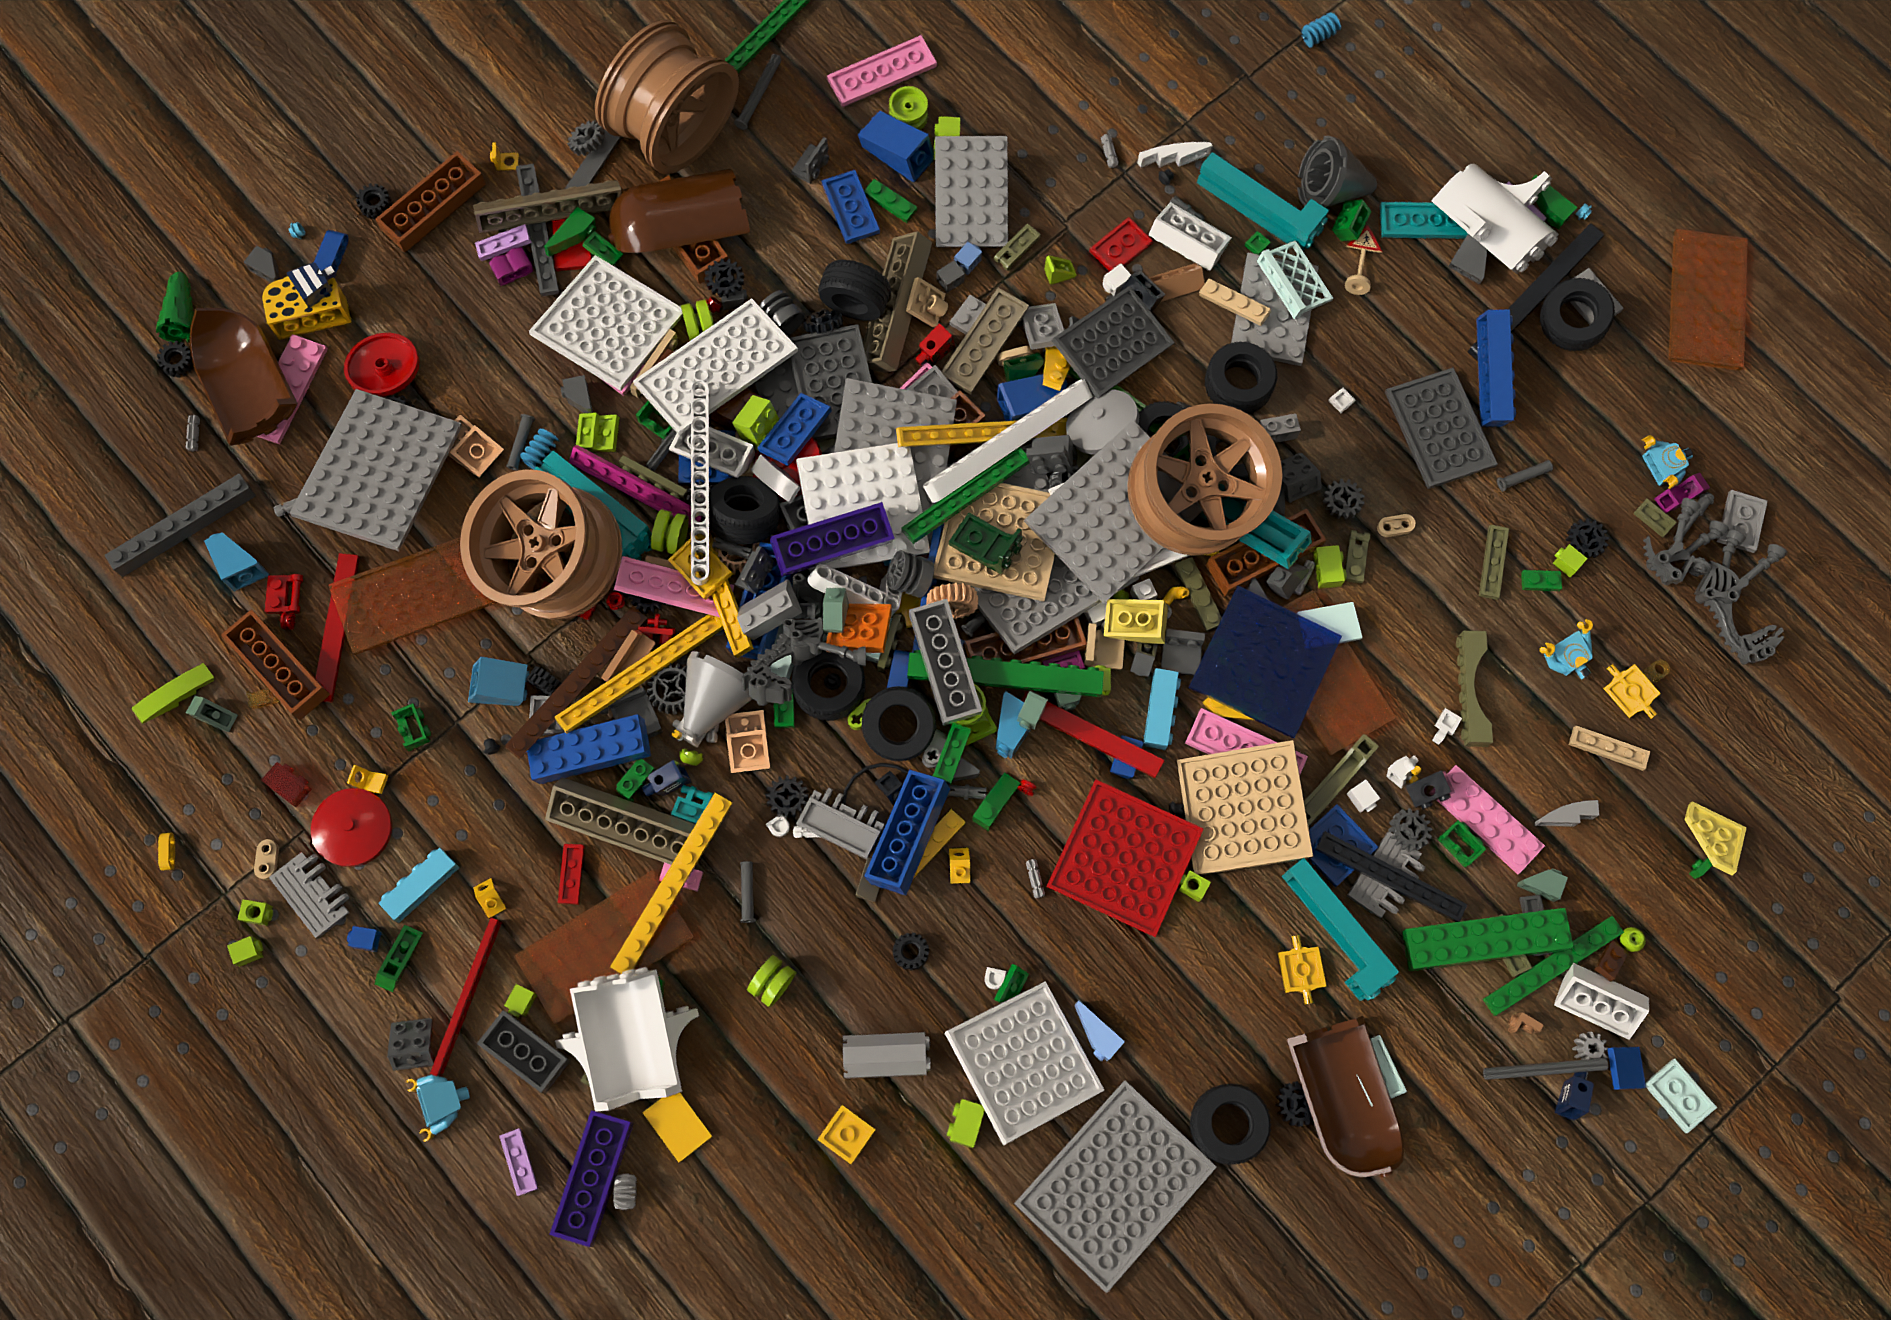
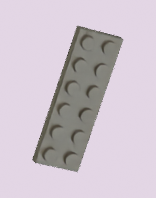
M997 288L941 371L947 380L971 395L1029 309V305L1004 290Z

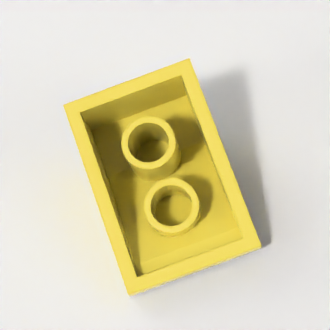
M1109 599L1106 606L1104 637L1141 643L1165 644L1168 612L1165 601Z

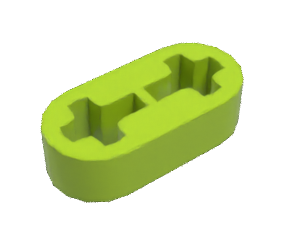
M870 699L865 700L849 714L848 725L854 730L862 728V717L860 718V724H852L853 717L863 716L864 709Z

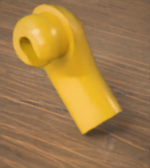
M1182 586L1172 587L1163 600L1170 606L1174 599L1188 597L1189 590Z

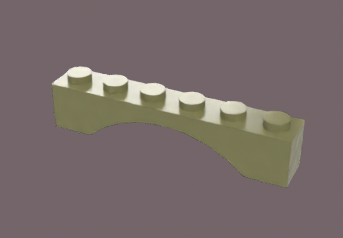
M1463 631L1456 639V647L1459 648L1457 665L1460 666L1458 683L1461 685L1459 702L1462 703L1460 717L1462 718L1461 722H1463L1461 739L1464 741V746L1488 747L1493 743L1492 723L1481 710L1474 687L1477 665L1483 654L1487 651L1486 631Z
M1365 734L1360 737L1335 768L1304 801L1308 827L1378 749L1379 746Z

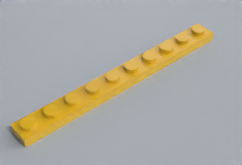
M1061 418L1033 438L1067 435L1066 423L1068 418ZM1017 421L896 428L898 447L983 443Z
M706 615L556 715L555 720L565 733L568 734L657 674L658 671L663 670V667L669 666L670 663L675 662L724 629L720 617Z
M714 793L610 966L612 969L623 974V971L635 968L731 808L732 802Z

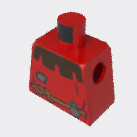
M939 323L919 344L921 353L915 360L920 366H923L928 361L932 364L939 362L956 347L952 335Z

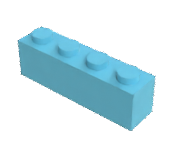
M1155 668L1143 747L1166 750L1168 745L1172 744L1173 734L1170 733L1171 726L1174 727L1176 715L1172 714L1173 708H1177L1178 697L1175 696L1176 690H1179L1181 679L1178 678V672Z
M441 848L434 849L428 854L427 859L423 863L417 864L412 869V873L408 877H403L397 882V887L392 891L386 892L378 904L394 921L400 923L460 867Z

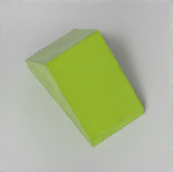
M1049 255L1046 257L1044 270L1050 285L1077 276L1071 260Z

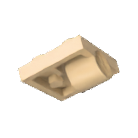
M915 278L906 312L929 326L936 327L939 318L948 309V303L944 301L945 293L923 279Z

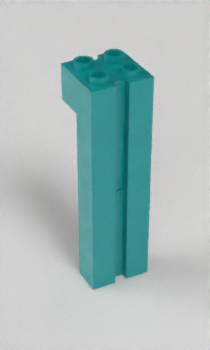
M1213 152L1202 164L1197 184L1288 244L1296 240L1302 251H1304L1305 248L1309 249L1315 236H1319L1324 230L1323 226L1328 220L1326 216L1329 210L1313 199H1310L1300 211Z
M552 451L543 460L544 463L540 467L537 466L534 469L552 474L568 483L571 487L581 489L600 499L611 510L618 523L622 538V556L641 560V554L644 551L651 550L652 533L649 527L555 451ZM567 505L564 511L574 518L571 507Z
M1199 459L1196 464L1202 466V461ZM1218 483V488L1221 491H1225L1224 485ZM1233 497L1221 498L1226 525L1239 517L1247 502ZM1273 510L1258 527L1238 539L1287 569L1298 559L1297 556L1300 552L1303 553L1312 543L1311 533ZM1202 511L1198 516L1208 522Z
M1305 858L1301 859L1281 876L1358 968V971L1344 983L1359 1001L1373 999L1382 992L1379 988L1383 989L1396 980L1395 975L1399 971Z

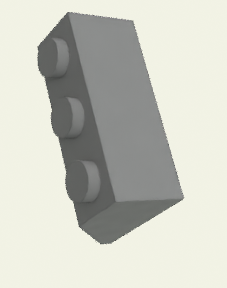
M788 579L739 607L737 620L744 635L755 640L783 624L785 619H792L802 613L790 581Z

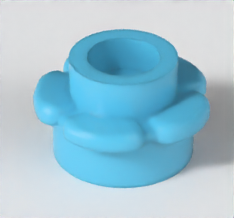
M1585 203L1575 215L1579 217V220L1581 218L1585 220L1592 212L1590 210L1592 206H1588Z
M299 222L290 223L289 232L291 236L302 239V236L306 235L303 226Z

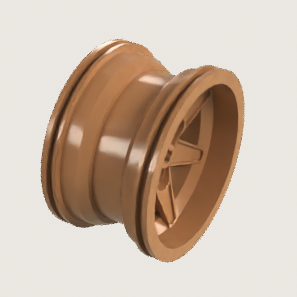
M660 20L636 33L622 47L609 65L596 96V120L603 129L613 136L638 139L647 163L659 173L672 174L693 163L713 143L723 129L737 98L739 89L738 73L733 66L721 58L697 56L696 50L685 29L674 21Z
M1221 404L1192 406L1168 419L1158 429L1156 434L1137 452L1128 475L1127 487L1130 507L1143 531L1162 547L1184 555L1212 554L1230 546L1239 538L1258 527L1269 516L1280 494L1282 466L1274 441L1264 427L1250 415L1234 407ZM1206 435L1217 437L1228 444L1229 447L1213 457ZM1187 436L1190 444L1188 462L1162 455L1168 444L1180 437ZM1195 459H1200L1202 466H1198ZM1240 459L1246 467L1250 483L1228 474ZM1158 471L1166 473L1183 484L1169 504L1166 503L1159 489ZM1218 483L1224 485L1225 491H1221L1218 488ZM1186 490L1192 491L1193 498L1187 496ZM1233 497L1247 502L1239 517L1226 525L1221 498ZM1198 502L1208 520L1209 528L1194 526L1184 521L1177 514Z
M518 470L497 478L475 498L462 526L460 551L467 576L483 595L495 602L521 608L532 615L544 619L562 620L576 617L588 611L610 590L621 564L622 538L618 523L611 510L594 495L571 487L565 481L540 470ZM544 501L536 522L527 513ZM569 505L573 512L575 526L558 528L564 509ZM515 531L518 538L511 540L512 535ZM572 544H574L571 557L564 567L560 552H568ZM508 560H519L511 579ZM546 572L553 582L533 593V587L538 575Z

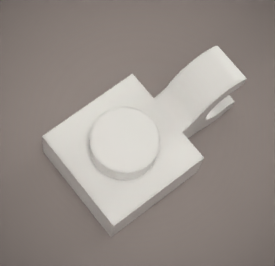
M1445 708L1434 725L1439 730L1432 741L1439 745L1446 734L1452 736L1462 718Z

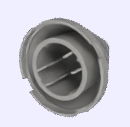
M692 651L687 659L683 729L686 730L685 734L694 739L696 736L701 737L752 700L749 696V688L745 691L743 690V673L709 655H706L704 659L698 658L700 653Z

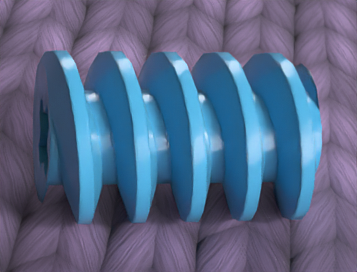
M1329 12L1326 16L1324 15L1320 19L1318 18L1314 22L1309 23V25H1305L1302 29V37L1305 44L1311 48L1314 44L1317 45L1319 41L1322 42L1325 38L1328 39L1331 35H1335L1337 31L1341 30L1340 21L1336 14Z
M545 429L538 430L539 435H534L533 437L535 441H530V447H525V452H522L520 455L523 462L533 470L537 467L536 464H543L540 459L547 457L544 454L545 452H552L549 449L550 446L556 448L553 441L560 442L553 433Z

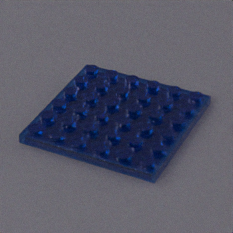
M1237 586L1188 688L1294 739L1342 635Z

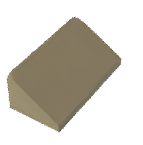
M867 857L856 897L875 902L880 887L871 885L864 877L872 859Z

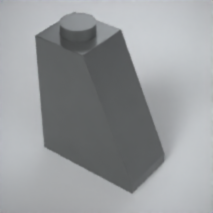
M1468 234L1448 267L1480 285L1485 273L1487 248Z

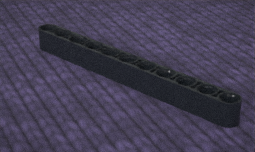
M1590 223L1507 309H1510V315L1513 318L1512 326H1510L1511 333L1547 297L1548 293L1598 244L1605 235L1601 230ZM1476 341L1467 353L1478 361Z

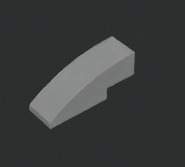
M761 454L751 468V471L760 480L789 503H792L801 489L786 471L780 469L771 459Z
M1598 800L1581 801L1562 806L1537 820L1535 826L1574 827L1580 823V819H1594L1599 816Z

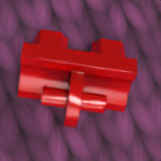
M656 613L655 619L648 618V624H654V627H638L640 632L652 640L653 634H660L659 644L661 645L672 639V635L676 633V628L660 627V625H667L668 621L661 619V614Z

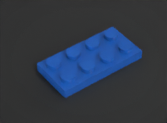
M855 170L822 180V186L846 244L880 233Z
M800 393L757 447L759 452L789 466L832 412L831 407Z

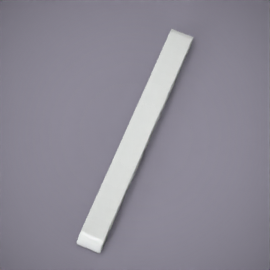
M1081 379L1073 383L927 481L923 487L931 502L940 501L1091 399L1093 394L1085 379L1084 381Z
M703 380L695 381L691 387V579L694 584L700 586L704 585L709 577V388ZM702 389L704 393L697 394L695 390ZM703 407L705 410L703 412H697L695 408ZM703 425L705 428L703 430H697L695 426ZM703 443L705 446L703 448H697L695 444ZM702 461L705 465L698 467L695 465V462ZM697 479H702L705 483L703 485H697L695 481ZM701 497L705 502L699 504L695 499ZM703 516L705 520L703 522H697L695 520V517ZM697 534L704 535L705 539L702 541L696 540L695 536ZM703 553L705 558L697 559L695 554ZM698 571L704 572L705 576L703 578H697L695 576V573Z

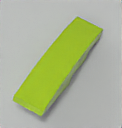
M202 663L134 705L132 710L140 722L144 724L178 707L180 701L196 694L197 689L213 682L214 676L206 665Z

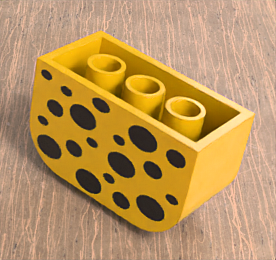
M288 276L270 283L265 288L262 299L267 324L279 340L289 338L292 334L298 336L351 323L347 299L334 277L327 281L332 291L311 308H308Z

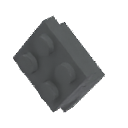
M1069 435L1032 438V448L1027 449L1026 453L1036 474L1072 470L1073 460H1077L1078 455Z

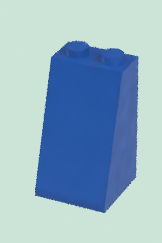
M879 111L858 134L864 149L912 182H915L934 161V151L927 133L882 111Z
M1043 375L998 384L997 401L1005 421L1020 420L1066 389L1068 386L1065 379L1060 391L1044 386Z

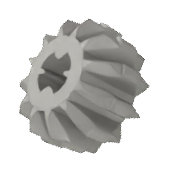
M1592 1031L1587 1032V1034L1581 1033L1579 1035L1580 1039L1574 1040L1578 1045L1572 1048L1574 1051H1578V1054L1575 1055L1576 1059L1608 1058L1604 1053L1608 1051L1607 1047H1604L1607 1041H1600V1034L1594 1035Z
M622 1174L616 1176L614 1182V1206L616 1209L628 1210L635 1207L637 1178L635 1175Z

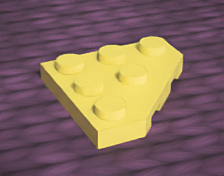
M1692 801L1687 808L1686 823L1712 865L1733 876L1737 871L1746 827Z

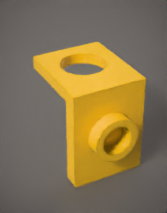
M492 142L490 159L491 162H494L497 171L516 170V166H519V154L500 153L497 143ZM507 158L515 160L514 164L510 166L505 165L504 161Z
M354 765L347 783L359 789L382 794L388 775L371 772ZM360 771L362 774V779L360 782L357 783L355 781V775L357 772Z
M969 848L949 849L950 883H970ZM955 853H963L964 855H963V856H956V855H954V854H955Z
M491 878L473 887L476 899L488 918L506 909L505 904L495 890ZM488 885L486 889L480 891L481 888Z

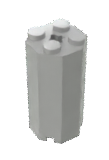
M925 1032L843 1036V1041L847 1042L843 1043V1067L845 1071H848V1073H844L845 1079L926 1075V1071H930V1057H926V1050L930 1049L929 1036H925Z

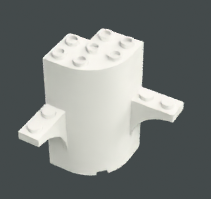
M1473 163L1466 166L1464 172L1459 171L1432 200L1434 204L1458 223L1468 234L1480 242L1516 274L1524 272L1529 266V261L1540 260L1545 253L1543 251L1548 246L1551 247L1558 239L1557 236L1559 234L1527 208L1528 205L1535 203L1538 199L1537 195L1542 190L1545 191L1551 184L1552 178L1545 171L1528 183L1507 185L1496 181L1478 165Z
M647 967L626 970L620 975H605L596 977L592 981L577 983L578 987L570 989L579 1032L563 1034V1038L555 1040L556 1047L573 1054L583 1066L589 1080L595 1111H608L639 1099L668 1097L682 1092L676 1064L677 1042L684 1027L692 1019L698 1017L699 1014L697 1008L689 1009L688 1006L677 1008L675 1013L673 1011L665 1012L657 970L648 971Z

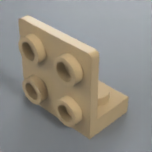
M1089 623L1086 635L1087 646L1085 649L1084 666L1094 667L1103 665L1106 668L1122 670L1125 640L1104 637L1101 630H1096L1097 624Z

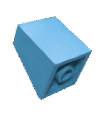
M224 533L213 534L204 540L221 580L234 592L269 575V572L256 559Z
M480 657L472 668L468 702L519 706L526 700L527 690L524 689L525 682H528L526 678L529 676L527 665Z
M1006 691L1003 694L995 749L998 750L997 753L1002 757L1012 759L1030 730L1021 727L1019 722H1017L1024 702Z

